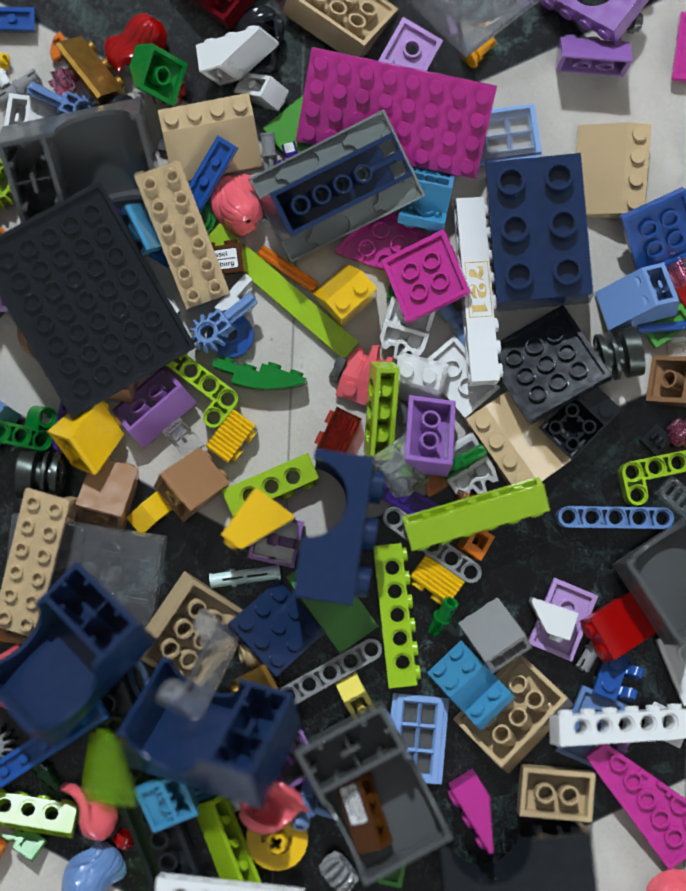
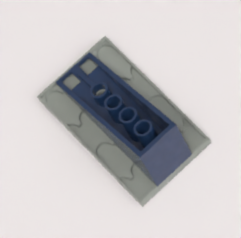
M384 109L248 179L290 263L425 196Z

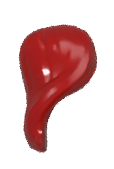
M141 13L135 15L128 22L123 32L106 39L104 47L107 62L120 73L124 66L131 63L136 45L153 43L164 50L167 42L165 27L150 14Z

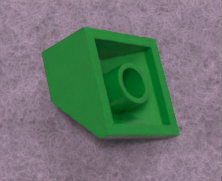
M153 43L136 45L129 66L135 87L159 101L175 107L188 63Z

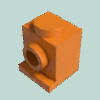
M486 530L475 532L473 536L461 537L459 542L455 543L454 548L471 560L481 561L495 536Z

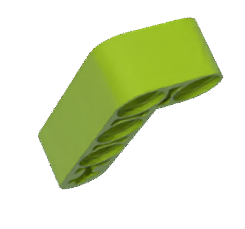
M187 354L178 358L183 363L181 367L175 361L168 363L166 366L212 401L203 414V421L209 428L217 430L231 411L238 408L240 399L237 393ZM189 367H197L198 372L195 377L189 378L186 376V370ZM209 380L216 382V388L211 392H207L204 389L205 383ZM227 394H232L235 397L234 403L230 406H226L222 402L223 397ZM214 412L219 413L220 421L217 424H210L208 421L209 415Z
M686 450L622 464L618 470V477L624 501L630 506L642 505L648 499L645 480L686 472ZM673 457L680 459L681 466L679 469H675L672 466L671 461ZM650 462H655L658 465V472L656 474L649 471L648 465ZM628 466L633 467L636 471L633 479L628 478L625 474ZM633 489L638 490L641 494L638 502L631 499L630 493Z

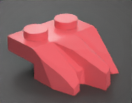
M373 345L368 355H365L363 349L359 346L348 357L335 395L367 406L370 361L394 362V357H387L385 360H381V345Z

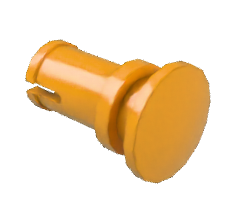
M485 34L475 45L472 44L468 49L463 48L460 51L462 59L471 68H476L478 62L483 59V55L496 46V40L491 34Z

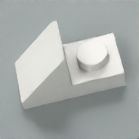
M245 273L231 288L229 294L225 295L214 307L215 310L219 308L225 312L238 302L241 297L251 293L253 290L252 285L254 284L252 278Z

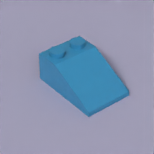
M136 203L124 206L120 216L143 256L146 257L161 250L162 246L145 204Z

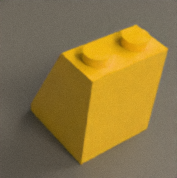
M346 263L311 294L343 328L376 299L377 287L362 270Z
M104 400L74 418H71L69 413L66 414L47 431L73 467L95 475L100 470L124 435L120 429L121 423L115 416L109 413L107 410L109 406Z
M255 488L221 535L225 537L223 542L233 550L238 548L245 549L293 522L296 517Z

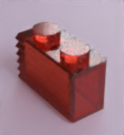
M336 407L335 411L330 410L325 419V423L328 424L325 432L320 431L314 442L318 445L316 449L346 453L362 418L339 407Z

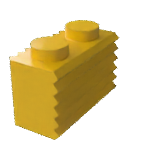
M233 409L205 447L228 464L231 461L236 462L243 453L241 448L245 442L250 444L255 438L257 432L254 430L257 426Z
M427 554L424 555L410 575V578L413 579L411 584L421 591L424 588L432 593L430 598L440 605L445 597L454 598L465 582Z

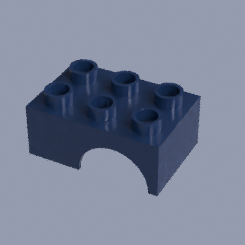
M581 153L485 162L497 312L590 303L594 293Z
M315 449V469L330 474L339 482L346 496L347 507L339 523L330 531L314 537H302L293 596L300 599L352 606L354 597L366 598L368 595L371 568L361 567L358 564L360 550L373 551L375 546L378 519L365 518L367 503L380 504L385 471L372 470L374 457Z
M77 561L35 603L39 610V617L33 632L27 640L14 652L0 659L1 704L29 735L52 747H55L158 641L99 579Z
M162 657L118 730L117 737L131 768L261 809L302 728L294 694L244 679L238 681L239 688L233 693L213 692L198 686L186 678L176 668L172 659Z

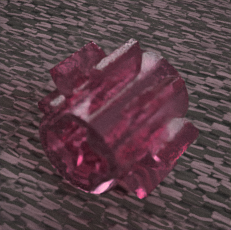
M59 66V69L50 72L52 80H49L48 83L54 88L55 93L60 94L65 91L72 92L77 90L75 82H78L79 79L76 75H73L74 72L71 67L66 70Z
M677 418L667 427L671 431L668 434V438L675 446L680 447L683 445L686 448V419L681 420Z

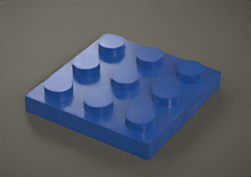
M685 188L676 189L619 216L635 271L642 267L662 262L668 267L686 259Z

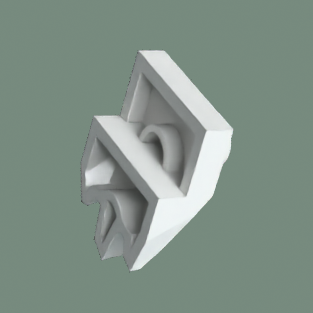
M391 296L380 334L382 348L387 349L391 345L395 346L393 357L397 361L399 355L407 351H411L412 355L420 357L425 349L436 311L409 324L404 318L397 298Z
M473 431L453 443V459L459 456L458 453L461 452L463 454L480 444ZM488 455L470 465V469H464L450 478L446 477L455 494L464 498L469 497L471 489H474L478 494L487 492L485 481L487 480L491 482L499 481L496 470Z

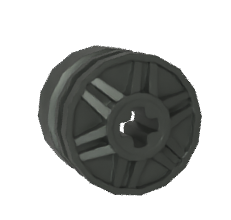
M635 327L619 330L617 341L611 332L605 333V338L602 334L594 335L593 349L615 381L621 378V369L627 378L645 374L644 348L640 334Z
M21 450L15 470L16 497L23 499L26 488L62 497L66 483V461L64 454L57 452L53 457L52 452H46L41 461L39 451Z

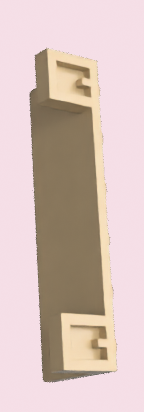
M176 160L146 172L142 170L135 173L136 183L186 310L229 294L227 283L180 161Z
M31 488L25 489L0 590V628L30 636L39 617V610L35 603L50 589L65 524L75 521V504L78 498L72 496L62 498Z

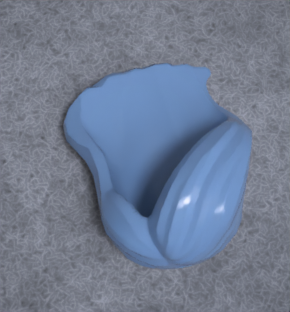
M94 840V844L90 849L79 853L69 860L63 874L62 891H107L113 883L123 879L127 874V866L122 854L110 843Z

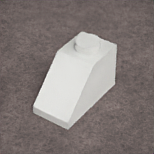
M247 73L234 90V93L237 95L249 93L251 102L265 109L279 111L283 106L289 92L273 77Z
M530 597L529 603L543 631L550 634L549 639L561 643L563 639L570 640L579 613Z

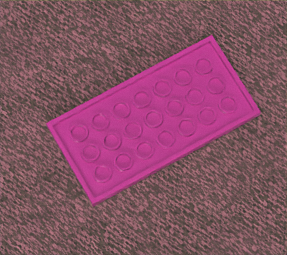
M312 47L296 141L315 145L384 109L411 166L476 179L497 86Z

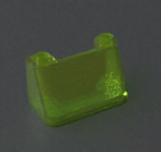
M96 728V732H90L81 784V792H86L85 801L136 806L137 792L120 740L116 735L110 734L111 730Z

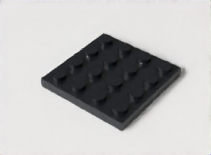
M564 305L500 340L501 354L498 355V364L502 363L503 377L500 378V381L529 426L612 379L611 373Z

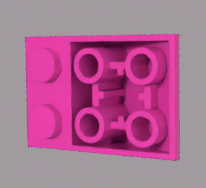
M471 769L448 783L451 788L448 793L456 808L460 806L463 808V811L460 813L468 828H475L476 831L473 832V835L481 849L487 848L491 854L493 853L490 799L476 773Z

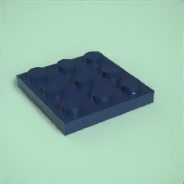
M279 579L226 625L261 665H266L273 679L326 632Z

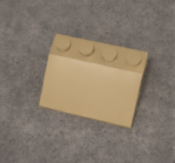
M286 0L282 13L339 53L364 57L395 16L398 8L386 0Z
M249 93L157 110L168 163L179 160L188 182L194 177L217 135L239 148L223 175L263 167Z
M626 122L578 125L576 153H581L587 217L620 220V215L645 204L652 124Z
M508 392L485 405L464 421L471 432L473 431L480 444L485 447L489 459L508 486L536 477L543 481L571 461L539 429V426L547 418L544 417L529 426Z
M184 571L146 627L158 641L140 660L156 669L162 657L170 658L176 668L186 678L199 685L233 635L226 625L243 609Z
M523 655L502 667L495 675L515 698L493 720L480 730L462 710L453 719L508 774L550 731L549 715L558 714V710H570L574 706L568 697Z

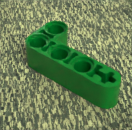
M33 406L27 412L25 425L0 420V443L38 451L47 450L52 443V438L47 431L56 424L57 420L55 410L50 407ZM43 412V419L41 421L40 416ZM18 431V437L15 440V433Z

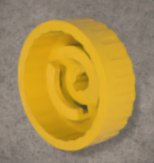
M292 821L282 830L271 834L256 833L248 829L246 844L252 859L258 865L272 871L286 870L296 865L305 854L308 845V829L305 831L295 830L291 828ZM273 837H274L276 840L279 839V838H281V843H280V845H278L277 843H274Z

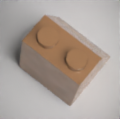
M200 447L160 473L154 484V488L183 522L218 496L230 484L227 474L222 469H218L213 463L212 456Z
M107 458L95 475L87 473L75 504L78 525L123 536L128 520L126 517L130 513L139 480V468L128 462L119 463Z

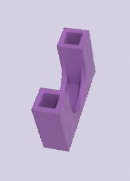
M541 0V4L548 10L553 9L559 12L567 20L572 19L578 22L583 29H591L602 39L617 43L649 0H609L597 6H587L577 0Z

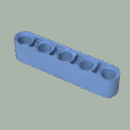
M567 506L560 508L556 512L555 520L559 526L564 528L665 529L673 524L674 515L668 508ZM565 510L571 512L573 516L569 524L563 522L561 517ZM588 511H592L596 515V521L593 524H589L585 519ZM612 511L619 515L617 524H612L609 521V514ZM635 512L641 513L643 518L639 525L635 524L632 519ZM659 512L666 516V521L663 525L658 524L656 521V515Z

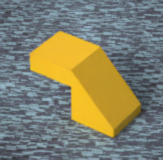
M156 491L126 518L138 533L143 535L161 518L172 512L173 509Z

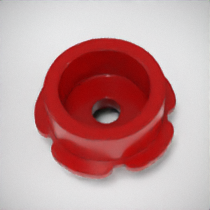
M118 829L116 835L112 837L116 847L119 849L127 850L135 845L129 829Z

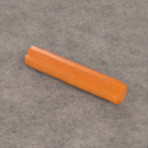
M262 246L258 251L257 255L266 263L308 291L313 292L319 284L317 280L268 247Z

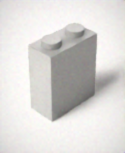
M498 597L486 603L482 608L458 623L492 674L532 648L526 635Z

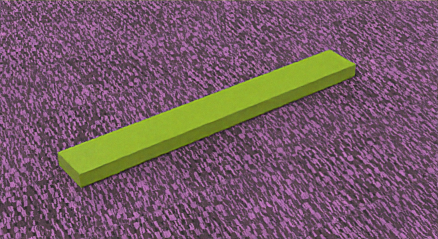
M221 223L209 234V239L211 243H215V246L224 245V241L237 239L238 243L244 244ZM245 245L248 272L246 274L252 278L253 283L333 352L346 359L359 342Z

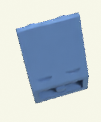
M664 262L642 267L595 292L609 332L677 315L679 298Z

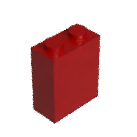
M630 592L621 594L580 620L584 634L591 640L595 647L596 655L603 663L617 659L656 633Z

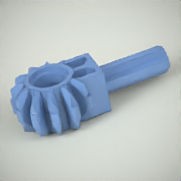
M31 82L27 88V95L55 107L54 115L77 111V108L87 109L100 106V104L94 105L92 103L94 101L93 96L87 99V95L84 92L80 96L69 91H65L60 95L35 82Z
M248 293L225 312L218 308L215 312L209 313L207 318L205 315L200 314V322L192 320L196 327L190 328L189 332L195 334L191 339L196 343V349L200 350L203 348L205 353H209L211 348L215 352L218 351L217 344L225 346L226 343L222 341V338H228L229 334L236 329L232 323L257 305L256 298L251 293ZM212 327L214 330L213 335L206 339L205 331Z

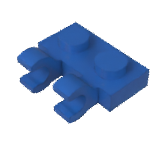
M623 655L612 661L604 663L602 661L591 694L612 703L617 698L631 703L632 700H635L638 691L630 687L621 686L623 677L625 676L638 682L639 678L642 679L644 669L628 665L630 658Z

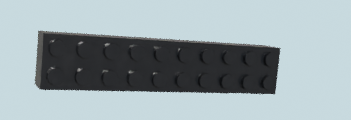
M125 674L101 699L110 718L93 728L91 732L152 891H155L156 880L161 872L204 877L183 821L153 833L134 792L135 787L157 779V776L131 768L117 737L118 730L136 702Z

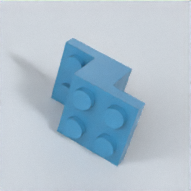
M411 166L425 196L400 208L397 223H401L406 227H420L430 232H438L445 227L455 175Z
M462 641L457 643L427 672L480 730L515 698Z
M157 776V779L139 785L134 789L153 833L199 815V802L216 795Z

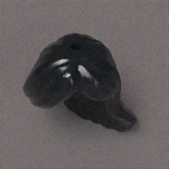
M268 6L252 8L239 20L235 28V32L246 30L249 26H260L275 38L279 45L285 33L281 16ZM279 45L248 73L267 74L273 72L278 63L277 49Z

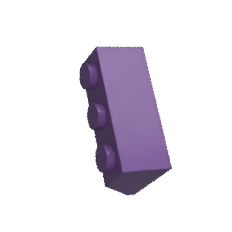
M575 35L560 37L557 45L556 71L624 77L633 58L630 42H623L622 39H619L615 43L611 40H600L599 37L582 39Z
M163 366L136 389L132 404L121 402L112 411L134 439L145 448L155 441L162 432L171 427L184 413L188 412L197 402L169 369Z
M409 395L404 461L423 474L447 477L452 467L456 401Z

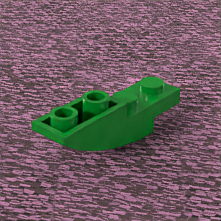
M223 355L221 359L215 357L212 363L214 369L233 375L232 385L246 389L283 391L305 386L307 379L303 377L304 373L293 369L290 372L281 370L282 366L273 362H268V365L262 363L259 372L256 371L257 367L243 363V366L234 364V359Z

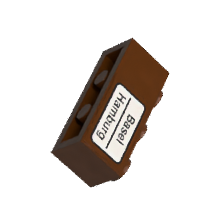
M237 239L226 240L224 245L219 246L211 243L223 276L248 272L245 244L238 243Z
M371 772L362 773L336 787L344 818L348 824L352 842L358 855L381 850L393 843Z

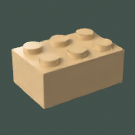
M520 763L516 811L519 816L592 822L596 774L590 769Z

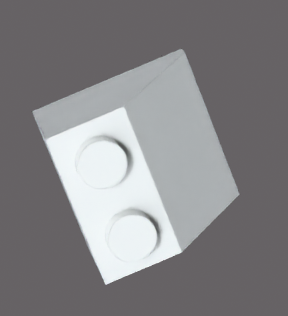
M408 353L399 355L397 366L400 368L398 399L408 402L409 395L441 399L449 364Z

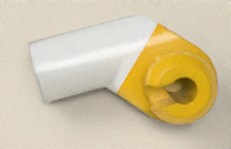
M0 53V87L2 89L12 84L6 75L10 65V57L6 53Z

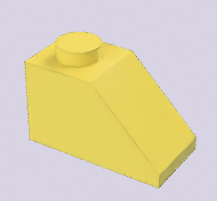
M356 672L335 682L343 702L351 715L373 704Z

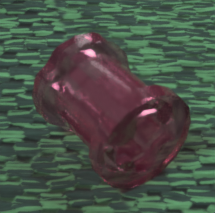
M685 259L666 267L676 283L674 285L676 289L686 285Z

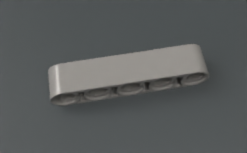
M397 507L388 508L383 514L384 524L408 541L402 517L408 514ZM391 511L397 512L400 516V521L395 525L387 521V514ZM438 543V548L434 552H430L427 549L422 551L467 583L477 582L482 575L481 567L449 543ZM448 552H453L457 556V562L452 566L445 562V555ZM469 565L474 566L476 569V576L472 579H468L464 575V570Z
M368 638L287 683L280 690L291 689L295 693V702L298 704L376 660L382 653L381 644L374 638ZM370 642L378 646V651L373 656L367 655L364 651V647ZM353 654L357 657L358 662L354 667L345 665L344 658L346 655ZM327 666H333L337 671V675L332 679L324 676L323 670ZM309 677L315 680L316 687L313 690H307L303 687V680Z

